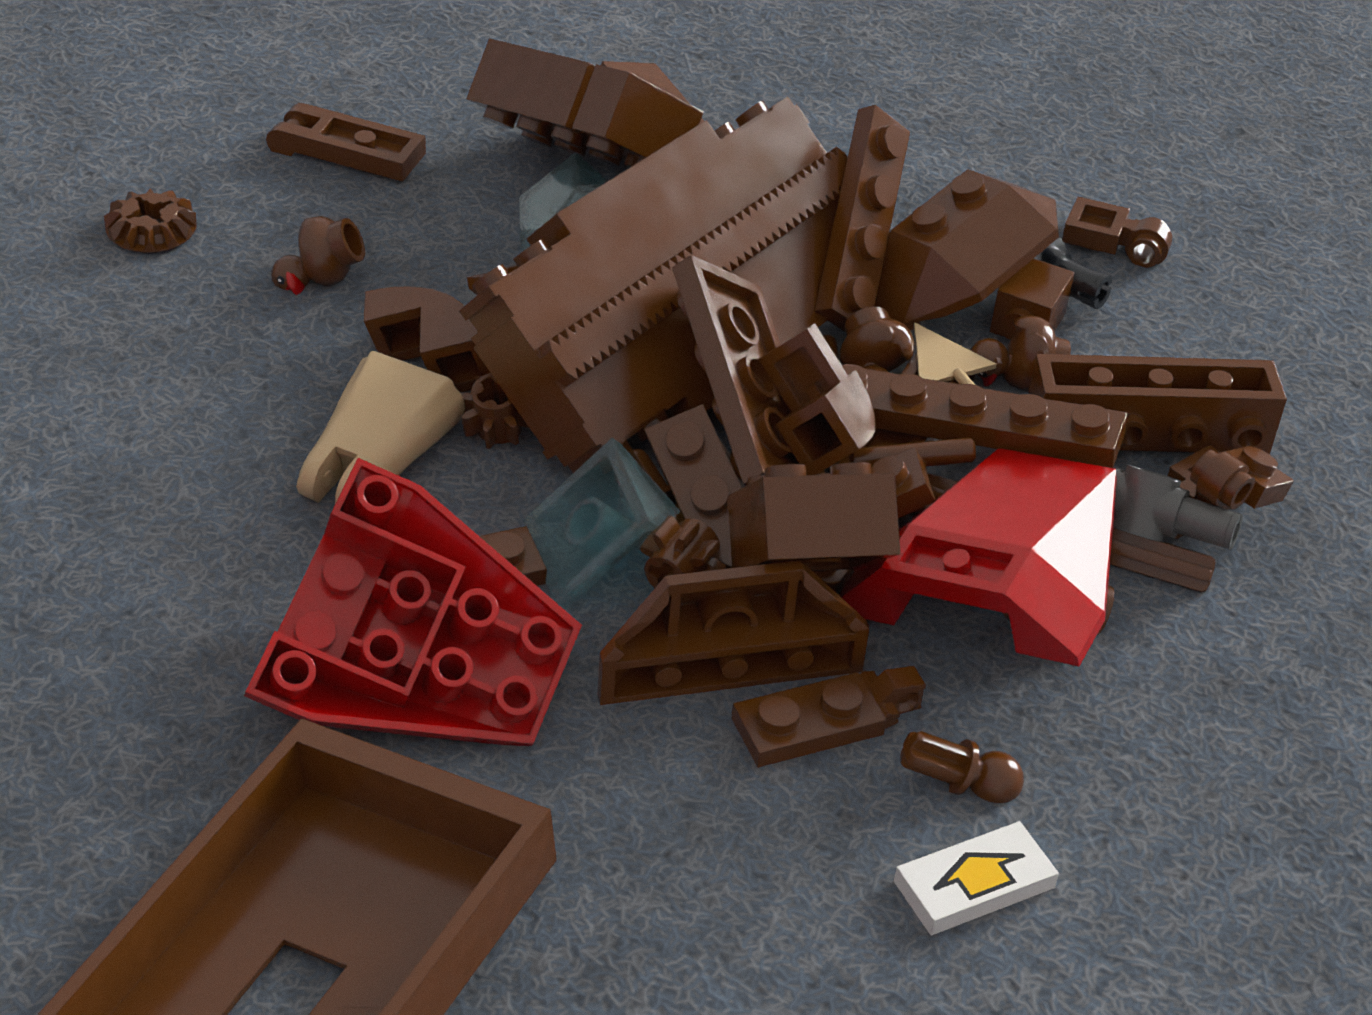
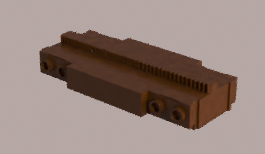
M788 96L769 109L763 100L758 102L735 119L739 125V128L735 130L730 122H727L714 131L707 120L556 213L526 238L531 246L513 259L518 266L517 269L509 273L504 265L501 264L472 285L478 295L461 308L459 312L464 320L467 321L469 319L478 331V333L471 337L476 345L473 349L545 449L542 453L547 460L556 455L564 467L569 466L574 475L594 462H597L601 470L604 471L633 450L627 441L632 435L636 434L640 441L643 442L647 439L644 429L702 404L706 411L712 408L714 394L707 373L700 366L695 356L694 347L697 343L690 321L678 304L677 293L679 288L672 270L673 266L690 255L761 286L780 344L814 323L817 327H820L829 320L814 311L848 156L837 146L827 153L808 126L810 122L797 104L794 105Z

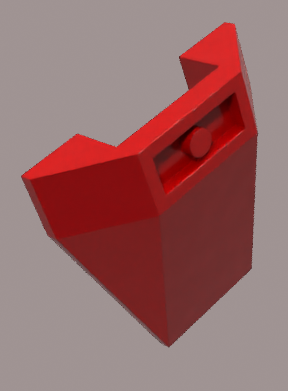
M998 448L939 496L935 502L928 505L899 529L900 555L861 569H856L839 596L863 618L889 625H895L914 594L1009 614L1016 653L1080 667L1106 617L1117 485L1116 469Z
M357 458L330 514L320 544L278 631H274L244 696L300 720L302 718L326 727L497 745L532 746L582 624L421 485Z

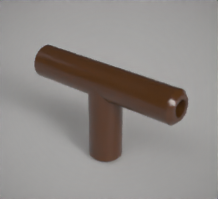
M969 437L863 447L849 455V463H870L872 467L874 463L884 457L898 455L915 447L927 471L928 466L973 462L976 459L975 441ZM924 506L916 511H913L909 513V515L915 517L927 506Z

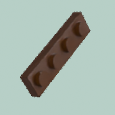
M877 105L858 109L814 311L828 318L829 322L844 332V324L853 313L875 306L910 136L908 129Z

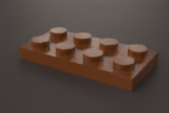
M688 256L672 267L679 288L677 301L691 324L697 343L694 347L695 356L700 366L707 373L714 394L712 399L713 411L717 419L724 426L732 449L730 454L731 465L735 474L743 482V485L747 486V478L766 475L765 468L800 464L775 426L791 413V410L758 360L779 346L780 341L761 286L697 257Z

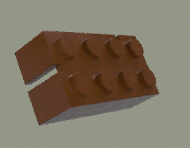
M490 38L466 98L486 108L483 118L513 129L515 123H517L516 127L523 130L521 136L531 141L551 147L553 139H556L555 146L583 157L587 148H589L588 155L614 166H619L622 158L626 159L624 165L629 168L698 126L704 111L630 72L598 64L595 66L589 62Z

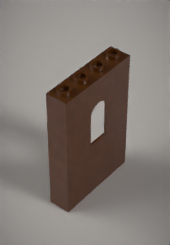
M301 718L37 1015H228L284 945L344 969L309 1015H342L343 1006L384 1007L379 1015H444L557 861L551 809Z

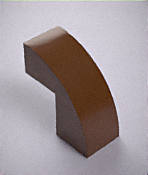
M411 286L365 291L364 323L377 352L401 361L421 356L427 370L450 378L460 393L472 389L475 383V376H483L490 373L473 349L476 345L471 337L478 333V331L469 319L467 321L464 320L459 312L464 305L454 297L434 289Z

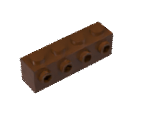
M1036 354L1028 394L1038 395L1044 399L1080 405L1094 404L1105 409L1127 412L1126 432L1120 450L1197 452L1211 445L1219 452L1251 446L1270 454L1287 401L1274 360Z

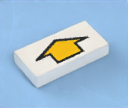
M1018 821L897 866L894 883L932 936L1054 889L1059 872L1023 824Z

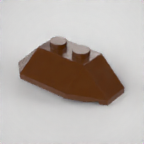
M967 169L890 230L874 307L886 309L891 319L902 322L911 331L914 330V322L921 325L920 321L942 318L982 302L1059 238L1055 199Z
M801 560L668 575L662 579L601 650L597 694L600 705L863 672L870 629L866 619Z

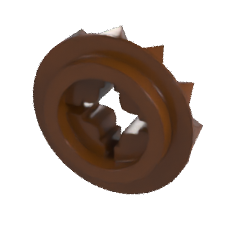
M151 188L147 193L140 195L128 192L126 200L111 202L110 212L104 215L105 230L108 238L117 246L135 252L152 253L173 249L189 240L197 228L196 212L192 210L190 199L177 198L172 190L162 194L154 193Z

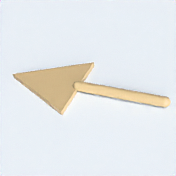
M914 322L918 376L942 382L956 380L960 385L974 384L969 378L970 375L996 368V363Z

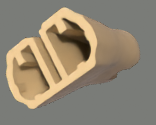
M371 351L367 357L360 361L344 389L325 430L305 459L298 476L296 486L298 493L319 503L340 479L335 495L336 504L357 458L400 476L412 462L436 444L462 419L461 416L465 410L462 394L455 388L453 381L446 376L382 353Z

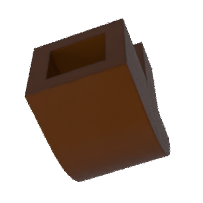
M815 323L758 359L791 410V413L775 426L801 465H806L807 476L816 475L851 455L872 438L875 431V416L868 392L856 370L847 375Z

